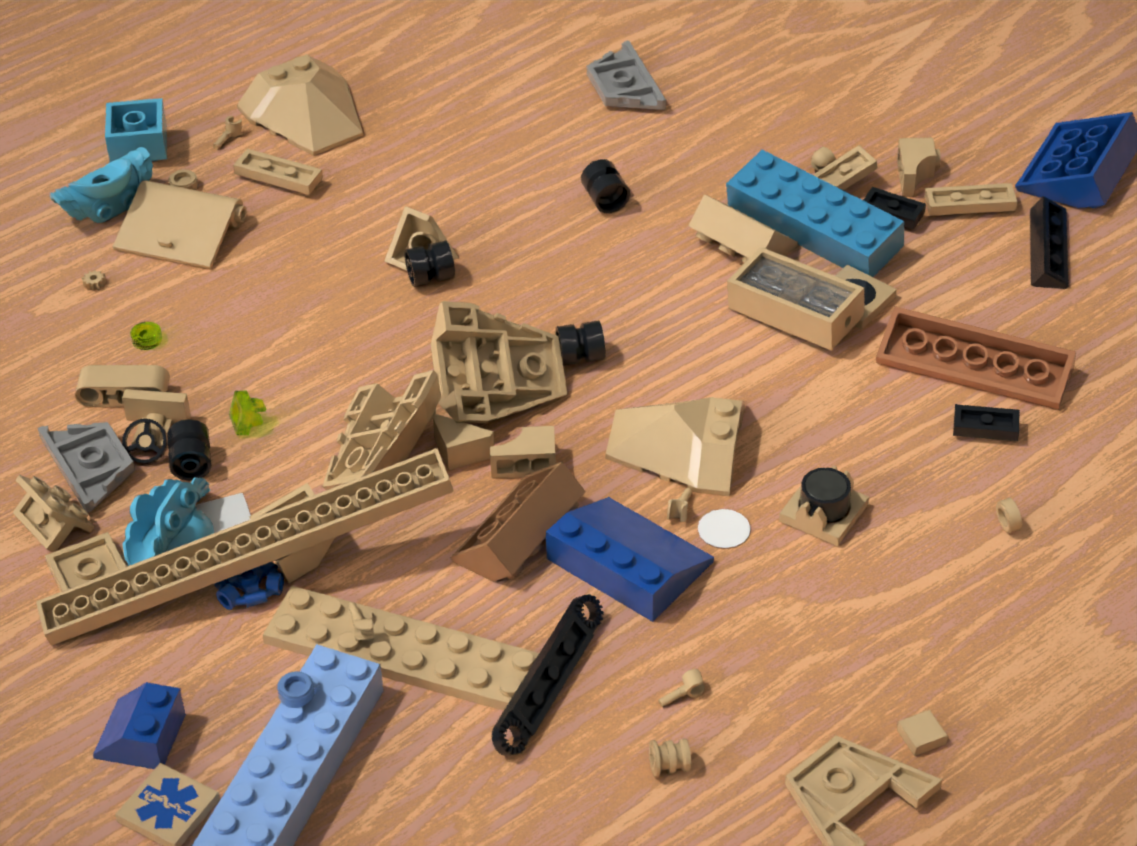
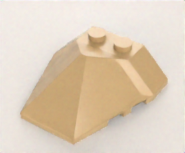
M309 55L296 57L291 61L258 73L237 104V109L251 124L255 126L261 124L269 128L270 134L274 136L280 134L288 138V143L313 156L363 137L347 81L332 66Z
M442 301L439 304L431 341L433 366L439 378L441 392L439 405L456 422L487 423L567 395L558 336L525 323L518 325L506 320V316L499 313L492 315L479 310L480 306L473 303Z
M434 370L415 374L404 395L401 397H393L378 383L358 388L343 419L348 425L345 434L340 433L338 435L337 443L341 447L338 457L336 455L331 457L322 486L325 490L407 460L428 422L435 416L436 406L441 399L439 378Z
M709 397L699 400L617 409L613 419L605 458L640 472L644 469L660 474L661 480L670 482L671 479L687 484V488L696 493L729 496L733 477L734 452L738 430L742 426L745 401Z

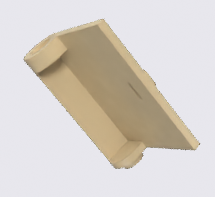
M143 180L135 193L112 247L117 251L211 270L228 227L237 228L240 223H243L246 218L247 209L241 199Z

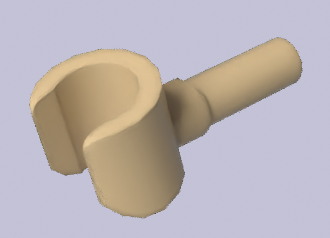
M228 116L225 119L226 130L213 144L216 150L230 137L241 136L242 119L238 122H234L233 116Z
M686 488L679 499L668 501L667 520L673 517L680 518V522L687 520V501L692 494L690 488Z
M351 602L348 607L353 617L355 640L374 639L373 618L362 619L357 604Z
M691 669L685 672L682 676L684 685L658 700L660 705L664 707L686 695L693 698L701 696L704 692V685L700 671L698 669Z

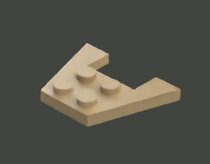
M835 736L788 773L785 777V785L823 846H867L864 840L844 825L848 820L888 787L917 809L941 789L942 779L844 738Z

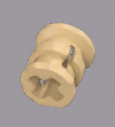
M680 739L679 743L676 744L671 740L664 741L663 745H658L655 740L650 741L649 760L654 777H658L662 770H666L667 773H675L679 768L683 772L690 771L691 753L687 739Z

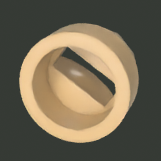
M821 147L812 155L811 166L815 171H819L835 161L836 158L830 149Z

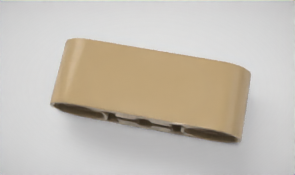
M88 365L80 371L75 399L86 407H124L122 396L125 389L167 392L170 374L165 368L158 365Z

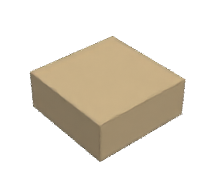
M930 710L898 721L897 731L914 756L944 746L947 743L948 735Z

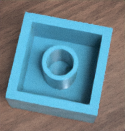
M162 98L106 103L105 140L110 162L140 147L148 150L152 162L167 159V122Z

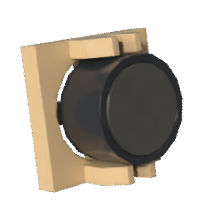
M836 466L817 468L809 471L803 477L801 486L780 512L779 521L839 546L868 506L869 497L853 490L854 481L848 471L842 473L837 470Z

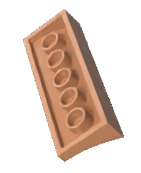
M894 306L876 355L877 364L1057 410L1060 408L1066 387L1075 368L1076 351Z

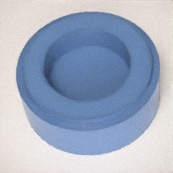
M290 672L284 675L277 685L280 701L285 706L291 708L307 705L315 694L312 678L303 672Z

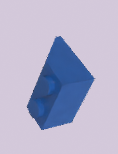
M146 682L120 697L93 753L94 759L155 769L160 763L165 765L186 715L180 688Z

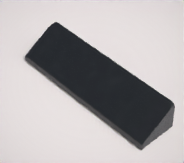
M1042 196L1030 209L1031 285L1043 288L1066 289L1069 287L1066 208Z

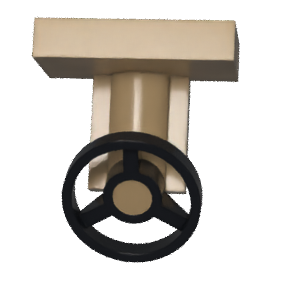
M125 389L122 401L126 420L134 422L126 428L123 434L122 445L131 459L138 463L148 464L161 458L167 449V433L169 428L176 422L191 418L187 394ZM138 425L132 445L127 446L130 431ZM140 449L144 452L154 450L158 454L150 459L141 460L135 458L130 452Z

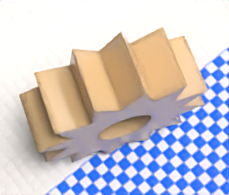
M96 270L93 272L89 271V274H84L85 277H82L83 287H87V290H99L100 287H104V284H106L105 273H101V270L98 272Z

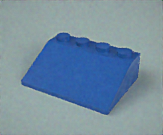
M1133 112L1055 123L1015 185L1016 190L1037 197L1044 196L1052 201L1076 208H1098L1105 205L1137 152V122Z
M610 497L567 512L546 531L547 560L652 622L714 562L712 555Z

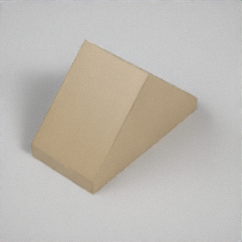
M435 414L433 417L434 438L448 470L490 459V447L494 446L493 431L464 422H456L452 418Z

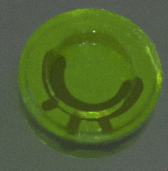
M141 322L131 329L132 344L137 349L150 350L162 342L161 328L154 322Z

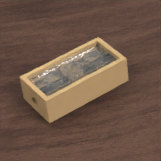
M760 247L727 280L729 309L831 351L864 316V287L763 247Z

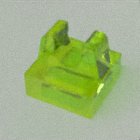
M247 390L234 392L229 411V417L236 435H249L251 427L262 425L263 419L261 414L257 412H266L267 410L264 401L249 397Z

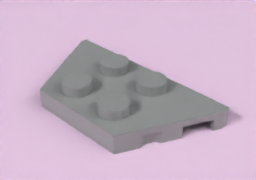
M630 41L623 42L622 49L615 54L609 51L601 59L587 65V76L605 106L666 109L665 97Z
M108 422L92 423L90 425L71 424L67 425L66 431H49L48 426L38 428L42 442L87 513L91 512L135 471L133 460Z

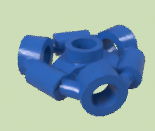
M269 562L215 583L214 585L218 589L216 593L217 599L228 610H232L236 605H245L248 608L265 603L270 596H280L282 594L284 574L278 572L277 564ZM264 576H267L266 590L259 588ZM234 587L241 589L244 592V595L241 597L239 592Z

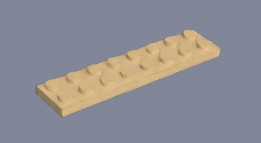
M295 586L290 587L263 633L264 644L307 656H310L316 645H321L380 664L382 677L503 711L539 653L358 603L356 604L362 619L373 618L374 639L355 640L353 617L348 607L351 603L350 601Z

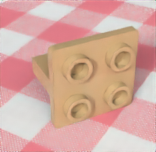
M22 475L17 477L16 482L27 494L15 508L13 514L47 550L57 551L74 527L88 532L94 529V525L87 519L89 514L82 507L69 500L71 495L66 490L57 485L51 488L47 483L35 476L32 479Z

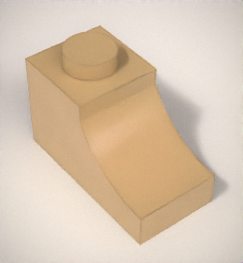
M899 138L897 166L903 197H914V190L921 181L927 178H934L935 166H940V149H935L933 138Z
M554 426L522 427L521 434L514 440L503 445L491 446V478L524 477L556 464Z

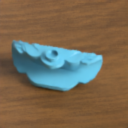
M137 148L130 151L127 155L106 164V166L90 172L77 181L69 183L68 187L64 186L61 189H55V192L50 193V198L54 203H58L69 216L79 221L88 217L96 223L106 222L128 210L140 183L143 180H150L153 173L151 156L146 148Z
M194 477L191 483L166 479L163 485L153 487L149 495L141 494L134 498L130 505V515L133 521L126 527V539L123 542L124 558L128 566L214 534L211 520L203 511L195 507L196 502H199L202 497L206 496V493L211 491L206 479Z

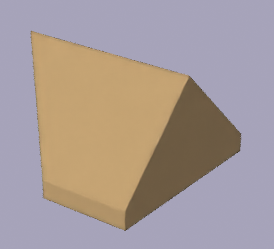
M405 206L385 262L407 270L404 258L405 249L418 246L428 249L431 243L444 240L448 242L432 216ZM448 242L453 260L458 259L459 257Z

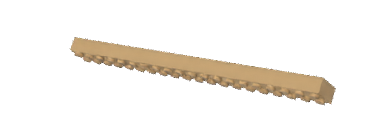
M437 448L38 600L36 603L44 635L51 646L452 493L454 490Z

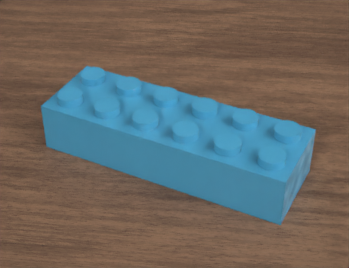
M763 149L726 183L729 206L797 241L798 245L842 268L849 265L874 277L904 246L903 220Z

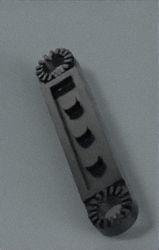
M587 594L572 600L493 727L492 742L497 752L501 755H516L526 749L525 746H527L528 740L537 731L592 640L594 631L601 624L600 621L603 620L601 615L604 614V611H601L603 607L599 605L600 601L599 599L596 600L595 596ZM584 605L589 610V619L583 617L585 613H582ZM506 729H509L512 732V745H510L509 742L506 743L508 739L504 738L507 736V734H504L508 731Z

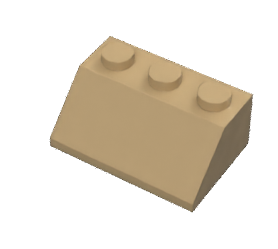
M705 194L688 225L698 231L696 237L711 244L714 239L721 243L719 246L720 250L732 256H735L736 252L744 256L742 259L744 263L760 247L786 256L798 244L797 241Z

